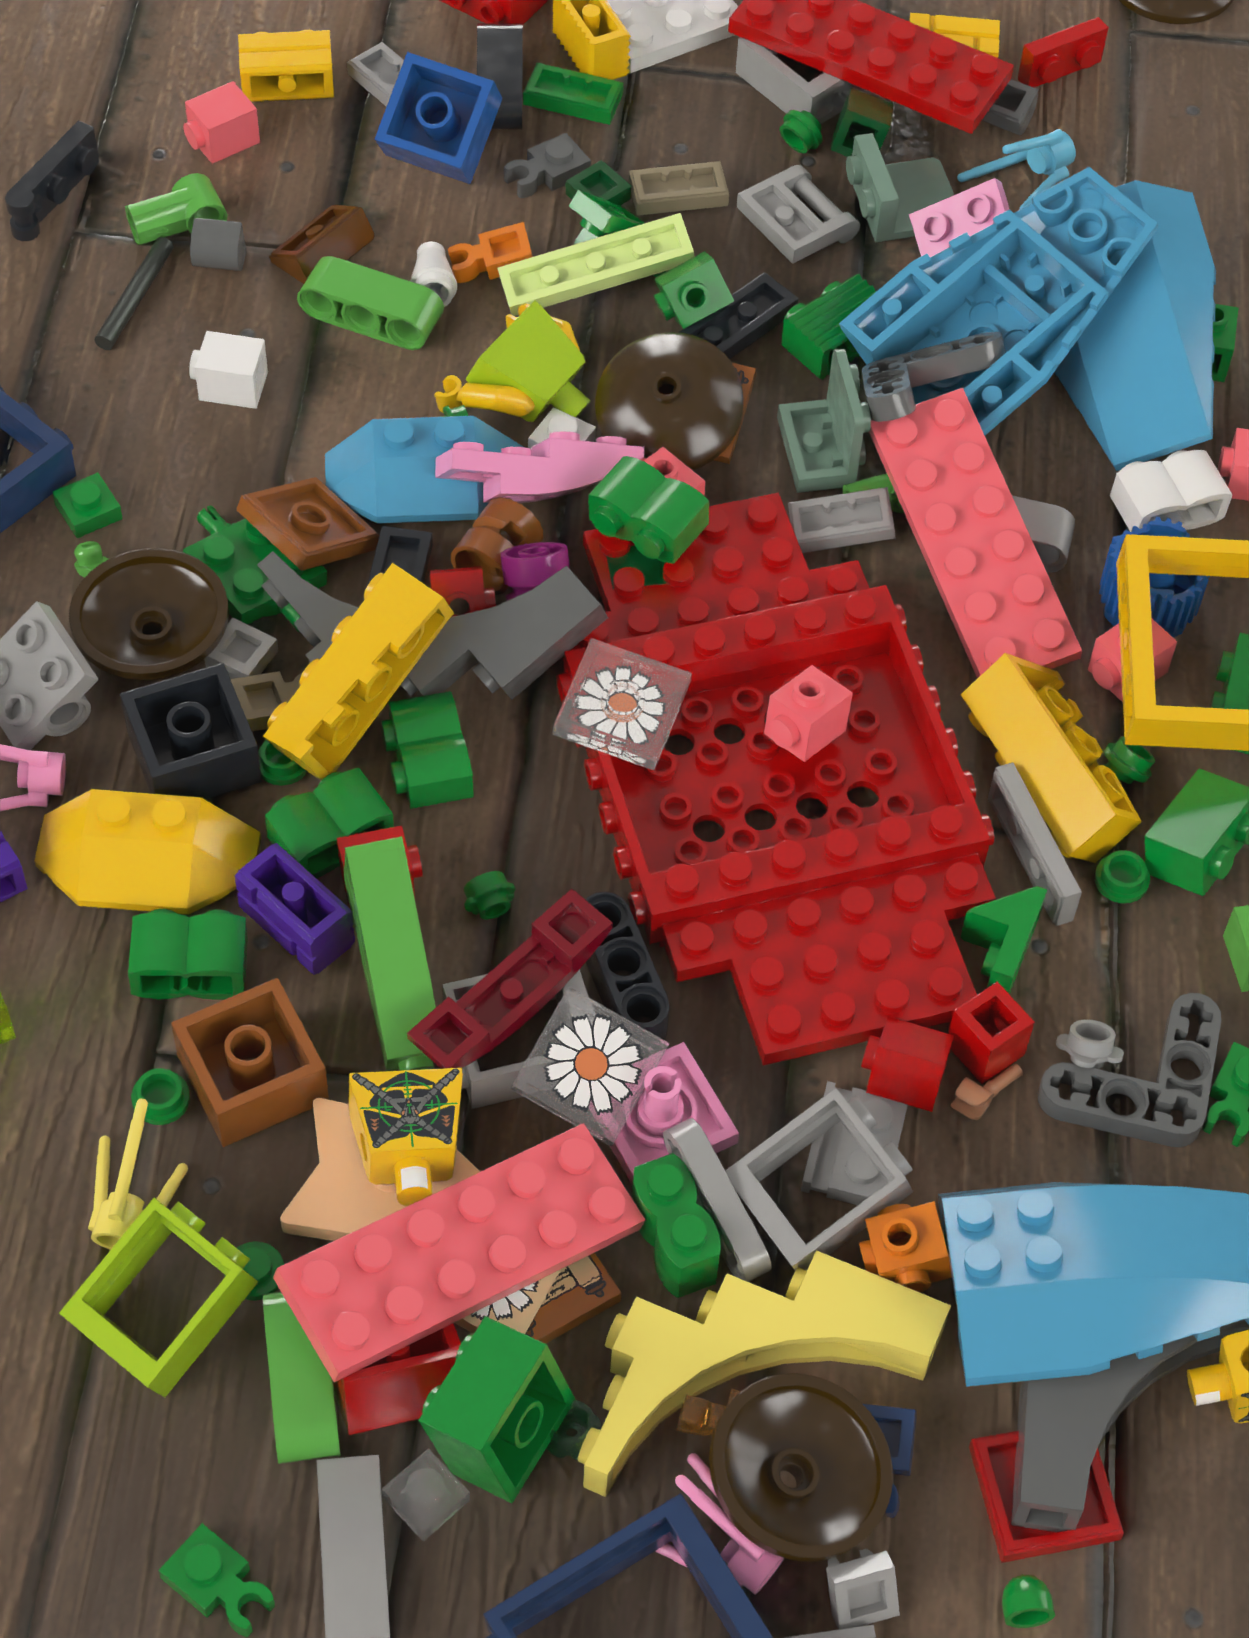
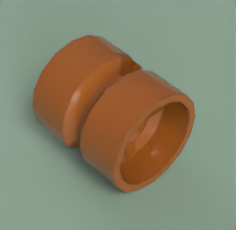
M498 497L491 499L473 523V528L466 532L452 551L451 563L454 568L482 566L484 588H494L495 595L502 594L509 586L504 584L500 553L514 546L541 542L543 540L542 526L534 514L522 504L509 498Z

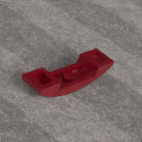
M571 888L531 924L532 935L459 1000L455 1002L448 996L407 1033V1039L439 1068H464L502 1043L542 1009L592 956L613 929V923Z

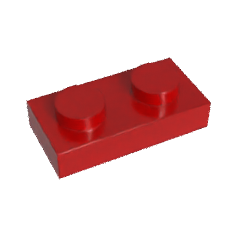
M1096 17L1025 44L1018 80L1020 83L1034 88L1053 82L1060 77L1081 69L1090 68L1101 62L1109 27L1100 17Z

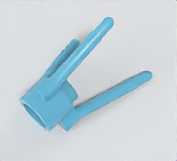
M1057 129L1047 135L1005 145L1002 148V152L1011 155L958 174L957 179L959 182H965L1027 160L1030 168L1035 173H1043L1049 175V177L1020 206V209L1032 203L1033 196L1069 177V171L1066 166L1074 162L1076 149L1070 136L1066 132Z

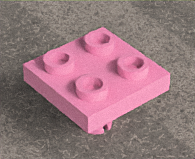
M993 178L909 214L921 256L928 254L929 257H932L949 248V241L966 232L969 236H972L993 224L994 217L1009 210V205L1002 182Z
M684 1042L633 1064L634 1067L642 1070L641 1076L637 1080L638 1085L625 1083L633 1095H629V1098L623 1100L622 1104L611 1097L612 1113L609 1111L608 1113L605 1112L604 1114L600 1113V1115H597L592 1101H590L588 1108L632 1185L635 1166L669 1155L664 1143L663 1132L689 1118H693L701 1126L715 1153L738 1143V1130Z

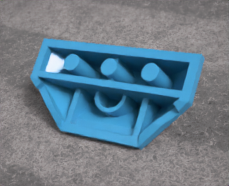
M475 416L372 419L325 453L326 486L355 513L375 523L476 520L488 504L483 503L484 482L435 478L436 457L453 448V444L458 442L481 443L484 445V451L501 453L502 448L523 446Z

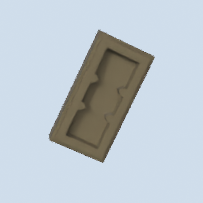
M720 161L629 170V184L632 186L631 194L636 215L728 206L729 191Z

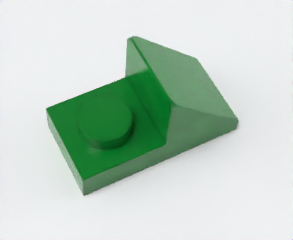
M580 190L577 191L569 204L571 209L583 217L579 223L583 229L576 238L574 245L645 224L643 220L624 206Z
M1035 886L976 906L967 911L961 939L988 949L980 973L990 977L987 988L998 981L1010 994L1038 923L1047 889Z

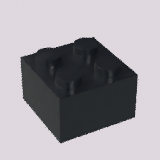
M224 663L120 694L127 732L151 794L199 797L206 800L262 782L258 746Z

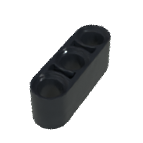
M478 23L477 75L493 80L503 98L491 129L522 130L523 24Z
M595 893L587 897L586 901L613 923V929L587 960V967L608 1017H612L611 1025L613 1029L623 1023V1027L629 1030L628 1033L633 1034L625 1045L640 1044L641 1055L652 1054L658 1051L666 1040L669 1018L668 997L628 904L615 893ZM617 970H627L632 972L633 974L629 976L616 975L613 972ZM646 1016L653 1019V1021L641 1023L636 1022L632 1018Z

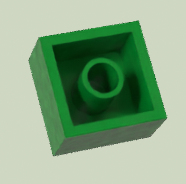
M485 1316L475 1333L468 1335L461 1343L457 1351L456 1362L443 1383L433 1388L428 1394L423 1405L422 1415L418 1421L453 1475L512 1504L576 1399L547 1344Z

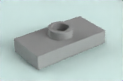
M381 42L347 62L348 75L387 107L404 60L386 44Z
M888 487L788 503L790 522L802 553L895 538Z

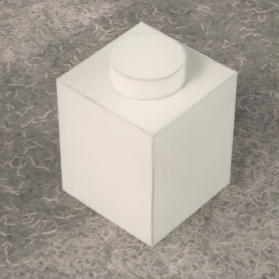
M206 331L201 349H195L191 355L189 367L190 378L195 379L197 382L199 400L257 409L268 374L265 340Z

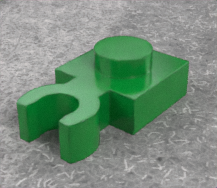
M1233 1042L1209 1094L1210 1097L1218 1100V1102L1211 1106L1204 1121L1203 1131L1210 1134L1216 1122L1220 1120L1229 1121L1236 1129L1231 1143L1236 1147L1244 1142L1249 1131V1048Z
M203 1523L158 1570L160 1578L206 1618L210 1616L219 1604L226 1609L231 1628L236 1633L245 1637H249L253 1629L250 1621L240 1614L242 1606L247 1602L255 1601L270 1612L275 1607L273 1595L265 1585L255 1581H242L250 1571L249 1562Z

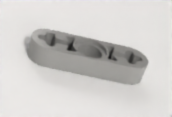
M689 1118L663 1132V1139L669 1154L674 1153L692 1173L697 1189L696 1203L713 1219L720 1236V1252L732 1274L737 1278L750 1282L771 1270V1261L766 1247L701 1126L693 1118Z

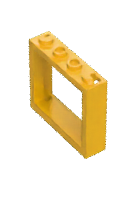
M1126 534L1116 562L1125 745L1249 751V710L1156 705L1149 573L1249 578V541Z

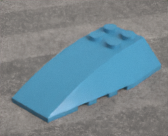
M1088 167L1033 196L1032 203L1013 213L1009 209L994 217L992 225L972 236H969L966 232L949 241V248L932 257L925 254L915 259L839 323L840 328L866 365L880 359L981 333L1000 332L1003 337L1006 353L989 368L912 388L915 404L963 388L984 435H986L1048 382L1157 231L1158 222L1092 168Z
M1138 180L1115 188L1158 222V229L1054 372L1065 387L1072 402L1084 417L1089 429L1116 471L1121 470L1132 462H1145L1213 439L1214 382L1212 380V363L1214 362L1215 351L1213 343V322H1215L1213 293L1214 285H1216V269L1193 193Z
M1063 1182L938 1194L942 1231L946 1246L948 1245L957 1304L958 1334L966 1387L1090 1375L1110 1369V1360L1133 1353L1136 1354L1138 1359L1162 1353L1163 1344L1192 1335H1194L1197 1342L1220 1335L1221 1326L1245 1320L1249 1325V1194L1178 1186Z

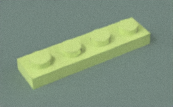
M678 213L501 266L497 269L511 315L517 316L518 308L521 305L531 304L534 300L544 308L671 270L695 256L682 215Z

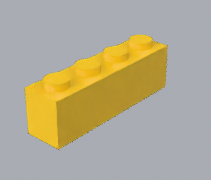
M394 563L390 565L385 573L377 574L370 581L364 592L365 600L353 616L345 617L337 625L332 635L333 643L321 659L313 660L305 668L299 681L301 686L289 702H283L277 706L268 720V730L263 737L278 751L292 761H295L320 781L338 770L454 613L441 595Z
M1004 653L960 694L971 710L968 714L969 720L981 734L990 738L998 750L995 753V758L1000 766L1014 763L1041 816L1051 829V835L1061 854L1067 858L1074 857L1096 863L1142 821L1116 774L1108 767L1099 765L1096 761L1103 751L1096 738L1087 734L1076 725V722L1083 715L1075 701L1070 698L1066 701L1058 692L1065 685L1059 672Z

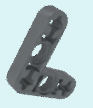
M1000 332L981 333L867 364L862 368V376L871 419L877 422L890 421L915 411L913 387L989 368L1006 353L1002 334Z
M1200 993L1184 994L1174 1001L1165 1026L1156 1083L1100 1069L1084 1068L1074 1063L1060 1062L1050 1066L1041 1079L1037 1092L1038 1103L1041 1109L1054 1119L1170 1147L1190 1145L1197 1139L1206 1118L1221 1026V1011L1218 1005L1210 997ZM1188 1014L1199 1016L1200 1028L1195 1042L1185 1040L1189 1027ZM1177 1059L1193 1061L1198 1066L1201 1076L1194 1080L1179 1078L1171 1069V1062ZM1060 1083L1071 1086L1070 1093L1072 1095L1070 1100L1059 1098L1058 1088ZM1091 1089L1098 1090L1093 1107L1087 1106ZM1113 1094L1126 1095L1133 1100L1136 1112L1128 1116L1117 1115L1108 1108L1106 1098ZM1149 1102L1155 1104L1151 1121L1143 1119ZM1172 1110L1183 1112L1182 1118L1185 1121L1183 1127L1172 1124L1173 1118L1170 1115Z

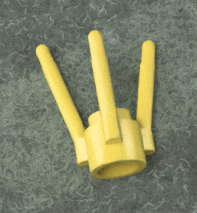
M139 1099L136 1102L115 1192H111L109 1198L111 1140L106 1135L99 1139L94 1208L88 1229L93 1231L91 1239L96 1244L110 1250L143 1211L144 1201L138 1196L128 1193L144 1127L148 1106L146 1099ZM185 1163L178 1164L157 1197V1200L165 1207L168 1206L188 1171V1166Z

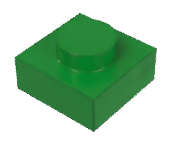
M98 472L52 492L55 506L76 538L123 519L121 506Z

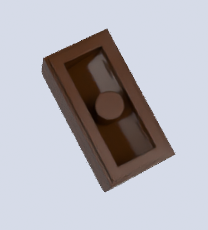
M331 205L275 249L269 258L274 265L304 284L322 257L332 256L347 261L371 242L375 235L362 207Z

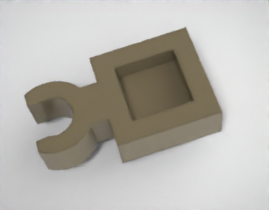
M280 671L231 679L252 732L268 729L267 723L273 711L281 703L289 702L301 686L299 681L302 673L296 676L294 681L286 683Z

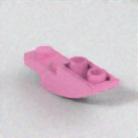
M566 431L550 433L548 439L533 446L532 450L525 447H506L501 449V453L484 451V445L481 443L458 442L453 444V448L436 457L435 478L484 482L483 503H489L491 499L498 497L509 498L518 503L536 502L561 497L600 482L623 456L642 459L644 457V447L626 445L625 438L616 436L599 437L596 439V442L580 441L578 433Z

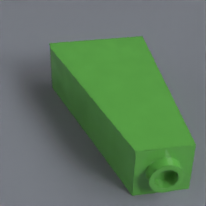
M401 836L346 847L344 882L350 909L353 911V923L385 1070L433 1069V1061L407 1039V1033L436 1008L403 838Z

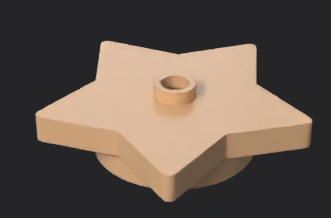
M323 1098L314 1099L313 1110L320 1163L280 1217L281 1228L287 1234L335 1241L407 1206L397 1201L395 1184L375 1185L368 1181L349 1116V1104ZM457 1145L453 1177L447 1181L432 1182L433 1194L480 1172L457 1150Z

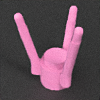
M0 744V760L18 763V788H28V794L0 799V811L26 806L47 807L49 795H63L66 778L65 753L31 751Z
M691 1453L687 1458L688 1463L716 1496L711 1480L710 1468L696 1453ZM678 1475L675 1479L676 1485L731 1538L720 1555L728 1564V1568L740 1587L742 1588L744 1585L752 1593L757 1594L771 1578L784 1558L772 1554L751 1542L734 1526L725 1512L701 1489L695 1486L686 1476ZM667 1543L656 1550L657 1553L687 1567L674 1546Z

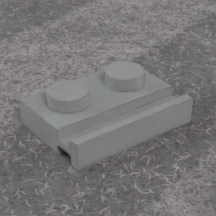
M827 1081L824 1096L836 1088V1083ZM854 1087L852 1091L837 1088L847 1102L857 1096L877 1122V1125L869 1131L882 1148L891 1141L898 1148L907 1104L866 1093V1090ZM840 1121L812 1142L801 1191L809 1193L811 1189L827 1193V1198L858 1205L888 1182Z

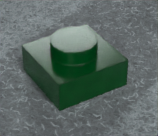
M602 160L566 180V195L570 199H573L577 191L580 190L619 205L631 200L632 186Z

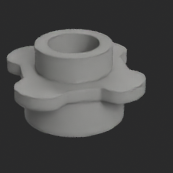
M1079 1020L1074 1022L1070 1027L1069 1034H1061L1056 1040V1046L1061 1050L1067 1051L1071 1055V1061L1074 1064L1084 1068L1099 1069L1104 1066L1105 1062L1119 1063L1124 1055L1122 1049L1114 1047L1115 1031L1107 1024L1095 1020Z

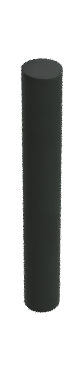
M164 237L156 239L94 338L97 346L104 350L112 349L171 254L174 246L170 240Z

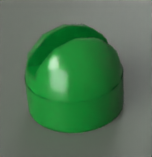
M1021 1574L1012 1578L1004 1588L1002 1609L1006 1625L1014 1628H1030L1048 1623L1055 1617L1052 1595L1046 1584L1036 1576Z

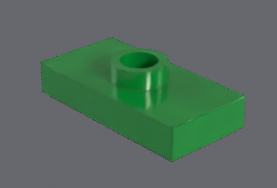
M536 63L523 92V105L610 125L623 96L624 83Z

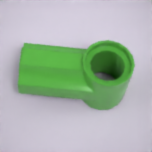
M199 173L182 177L175 183L170 193L125 206L126 217L137 245L154 241L158 237H168L187 230L192 233L194 218L227 221L228 217L210 179L206 175Z

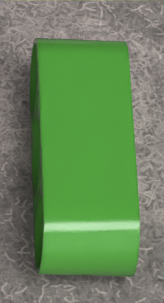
M332 256L322 257L318 261L297 295V300L302 310L317 320L409 350H417L424 346L444 311L442 299L428 287Z
M281 1292L263 1294L278 1463L341 1456L333 1380Z

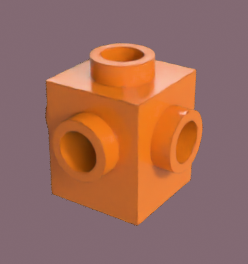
M935 1201L914 1207L908 1204L891 1205L880 1210L877 1216L865 1219L870 1240L859 1242L866 1271L920 1293L930 1288L933 1282L952 1278L950 1258Z

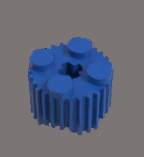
M1156 517L1155 521L1143 524L1141 529L1133 526L1131 532L1125 530L1122 535L1113 537L1099 589V594L1102 595L1101 603L1106 604L1104 616L1111 625L1115 626L1119 623L1116 562L1126 534L1189 537L1190 534L1182 527V522L1178 521L1174 524L1170 518L1162 521L1160 517ZM1149 573L1151 618L1173 638L1182 634L1187 622L1192 623L1194 616L1198 614L1210 576Z

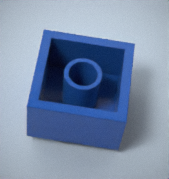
M407 52L374 140L385 156L471 184L503 98L493 80Z

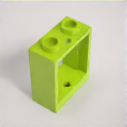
M153 1198L59 1314L147 1388L165 1398L256 1286L258 1281L243 1270L250 1259L223 1237L214 1246L201 1236L199 1232L206 1223L179 1201L169 1210L157 1199ZM173 1232L225 1274L226 1277L162 1356L157 1359L105 1316V1314Z

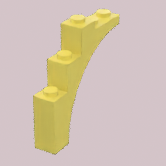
M817 1250L808 1270L797 1267L785 1297L726 1274L718 1293L711 1290L707 1291L699 1308L696 1321L636 1297L627 1316L621 1313L616 1315L606 1338L605 1347L612 1349L610 1372L616 1375L608 1388L603 1402V1409L609 1411L601 1430L594 1427L590 1428L579 1452L578 1462L584 1464L583 1487L606 1497L628 1458L660 1422L695 1396L742 1374L781 1364L835 1361L876 1366L923 1381L944 1331L951 1305Z

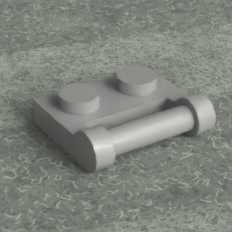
M794 165L738 193L737 208L792 264L837 241L840 243L850 241L860 228V223L849 212L843 213L811 182V174L802 165ZM796 195H799L825 222L823 223Z

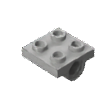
M38 601L0 639V726L14 747L31 750L45 735L62 736L79 728L87 720L91 712V705L84 694L99 680L51 607Z

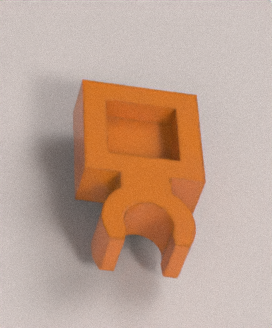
M524 222L478 234L480 244L472 246L467 243H460L448 248L452 271L457 283L469 282L484 271L488 272L490 280L499 278L498 267L533 257Z

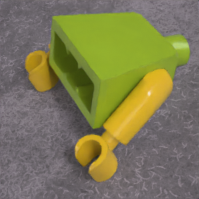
M536 300L531 304L521 305L518 308L519 317L511 314L506 315L507 329L478 358L465 379L469 383L462 387L461 380L455 375H449L443 380L445 393L438 391L434 394L440 412L444 413L443 408L448 405L450 409L464 405L468 408L492 410L521 417L528 422H534L551 404L556 409L577 418L591 400L571 383L584 365L585 358L580 352L570 323L550 316Z

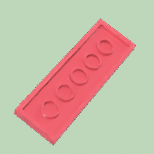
M960 388L915 404V411L904 417L882 422L871 420L869 434L976 677L979 678L1004 653L1050 669L1080 659L1082 654L1080 644L964 389Z
M583 1123L278 1267L273 1279L333 1382H336L639 1231L646 1220Z

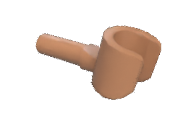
M1013 1064L992 1080H988L983 1087L967 1077L964 1078L956 1089L955 1095L957 1097L950 1107L969 1119L979 1120L986 1112L992 1099L1002 1089L1023 1075L1021 1067L1018 1064Z

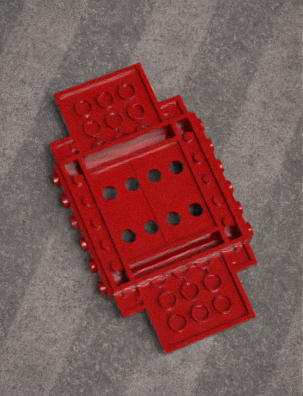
M779 492L709 506V524L674 564H664L663 578L667 584L644 586L645 577L640 570L634 567H624L615 573L612 587L606 556L611 558L622 557L629 552L630 546H635L632 541L622 540L615 536H606L597 529L583 531V546L608 618L574 648L564 651V673L557 674L556 676L558 693L562 705L571 704L574 716L570 717L574 743L577 748L585 746L589 758L584 760L587 782L591 791L599 790L603 801L599 803L601 825L606 835L614 834L618 846L613 848L617 874L621 880L628 878L632 892L628 893L631 913L637 925H644L649 943L658 942L660 947H665L676 983L730 970L763 1066L866 1042L869 1040L870 1035L881 1037L888 1016L923 1027L951 1022L953 1011L975 997L977 993L948 920L965 917L968 910L996 900L984 870L989 846L994 844V830L987 814H980L975 802L976 788L974 779L969 770L963 771L957 758L958 743L955 733L951 727L945 728L940 717L941 704L935 686H928L923 675L924 664L921 651L917 644H910L906 634L907 622L901 604H894L887 585L869 588L858 560L809 570ZM813 665L853 692L846 731L804 762L785 748L778 746L771 738L764 734V721L767 717L770 695ZM616 667H619V669H624L625 667L628 669L630 667L631 680L640 673L641 676L647 677V680L651 679L646 689L658 686V690L665 697L654 703L666 705L664 708L666 709V718H653L663 727L659 728L658 733H655L656 737L645 732L649 745L645 744V746L638 747V750H636L628 739L625 750L623 748L611 749L610 738L602 745L600 742L593 741V738L590 739L594 728L581 731L582 727H579L578 721H575V719L584 715L585 712L574 710L576 707L574 706L576 701L574 698L587 697L585 693L578 689L582 687L585 678L598 684L595 677L596 673L599 674V672L605 671L607 668L614 678ZM733 724L742 730L744 738L737 743L726 744L715 737L714 731L721 725ZM683 735L692 741L694 747L686 754L675 755L664 748L663 742L670 736ZM856 787H866L875 792L878 801L871 807L862 808L851 803L847 794ZM815 798L825 804L827 812L820 818L809 819L798 812L796 805L803 799ZM762 809L770 812L774 816L776 823L770 829L756 830L746 823L745 816L750 811ZM702 821H714L721 825L724 835L717 841L706 842L696 837L693 828Z

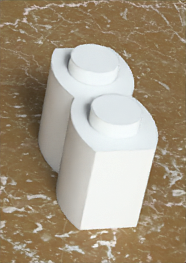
M1180 450L1172 453L1162 462L1136 461L1123 467L1116 473L1110 497L1131 532L1133 526L1141 529L1143 524L1155 521L1156 517H1160L1162 521L1170 518L1174 524L1180 521L1182 522V527L1186 530L1213 524L1225 517L1232 493L1207 451Z

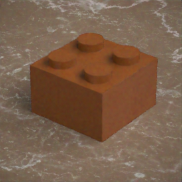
M278 977L171 1022L177 1056L223 1147L312 1109L313 1100L316 1098L329 1100L326 1068Z

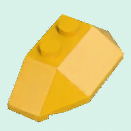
M91 789L44 815L34 861L36 867L43 874H47L54 884L78 906L137 911L168 909L177 914L189 915L222 899L236 889L235 875L238 873V870L258 855L261 833L203 798Z

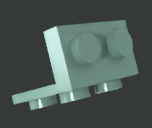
M873 133L856 135L854 137L852 156H848L846 159V172L849 183L853 185L858 197L862 216L867 220L875 243L915 236L909 214L954 196L940 160L925 158L885 165Z
M845 349L833 350L827 399L778 405L777 420L797 493L843 488L844 484L856 482L858 466L865 464L866 451L863 433L870 432V410L867 402H860L859 400L860 378L856 364L849 365Z

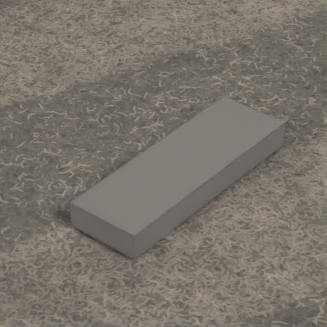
M1014 763L998 766L993 774L988 800L1033 887L1039 886L1047 889L1043 906L1052 923L1058 926L1074 920L1082 891Z
M379 1455L317 1460L325 1638H390Z

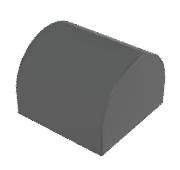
M1011 79L982 121L1022 135L1033 116L1039 89Z
M194 218L190 243L192 266L242 271L247 252L242 223Z

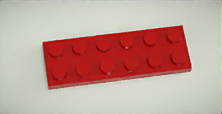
M743 0L729 17L728 32L970 134L974 132L1012 78L1014 65L858 0Z

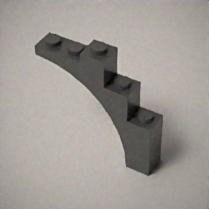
M272 551L257 564L269 578L261 586L281 609L290 603L301 616L293 624L314 647L306 656L311 662L317 658L321 659L333 643L332 635L337 625L345 617L353 616L359 607L334 599L305 581ZM565 566L533 590L500 605L450 617L401 683V686L410 696L414 695L418 690L424 696L443 693L479 662L472 670L493 694L501 687L510 699L513 700L564 656V651L574 648L602 624L608 616L596 598L574 573Z
M1241 1320L1221 1326L1220 1335L1198 1342L1194 1335L1163 1344L1162 1353L1138 1359L1136 1354L1133 1353L1110 1360V1369L1094 1374L1023 1381L1019 1397L1017 1427L1019 1438L1016 1446L1011 1525L1052 1532L1075 1530L1084 1510L1091 1463L1098 1445L1119 1414L1152 1383L1190 1361L1219 1352L1221 1339L1230 1334L1249 1330L1247 1322Z

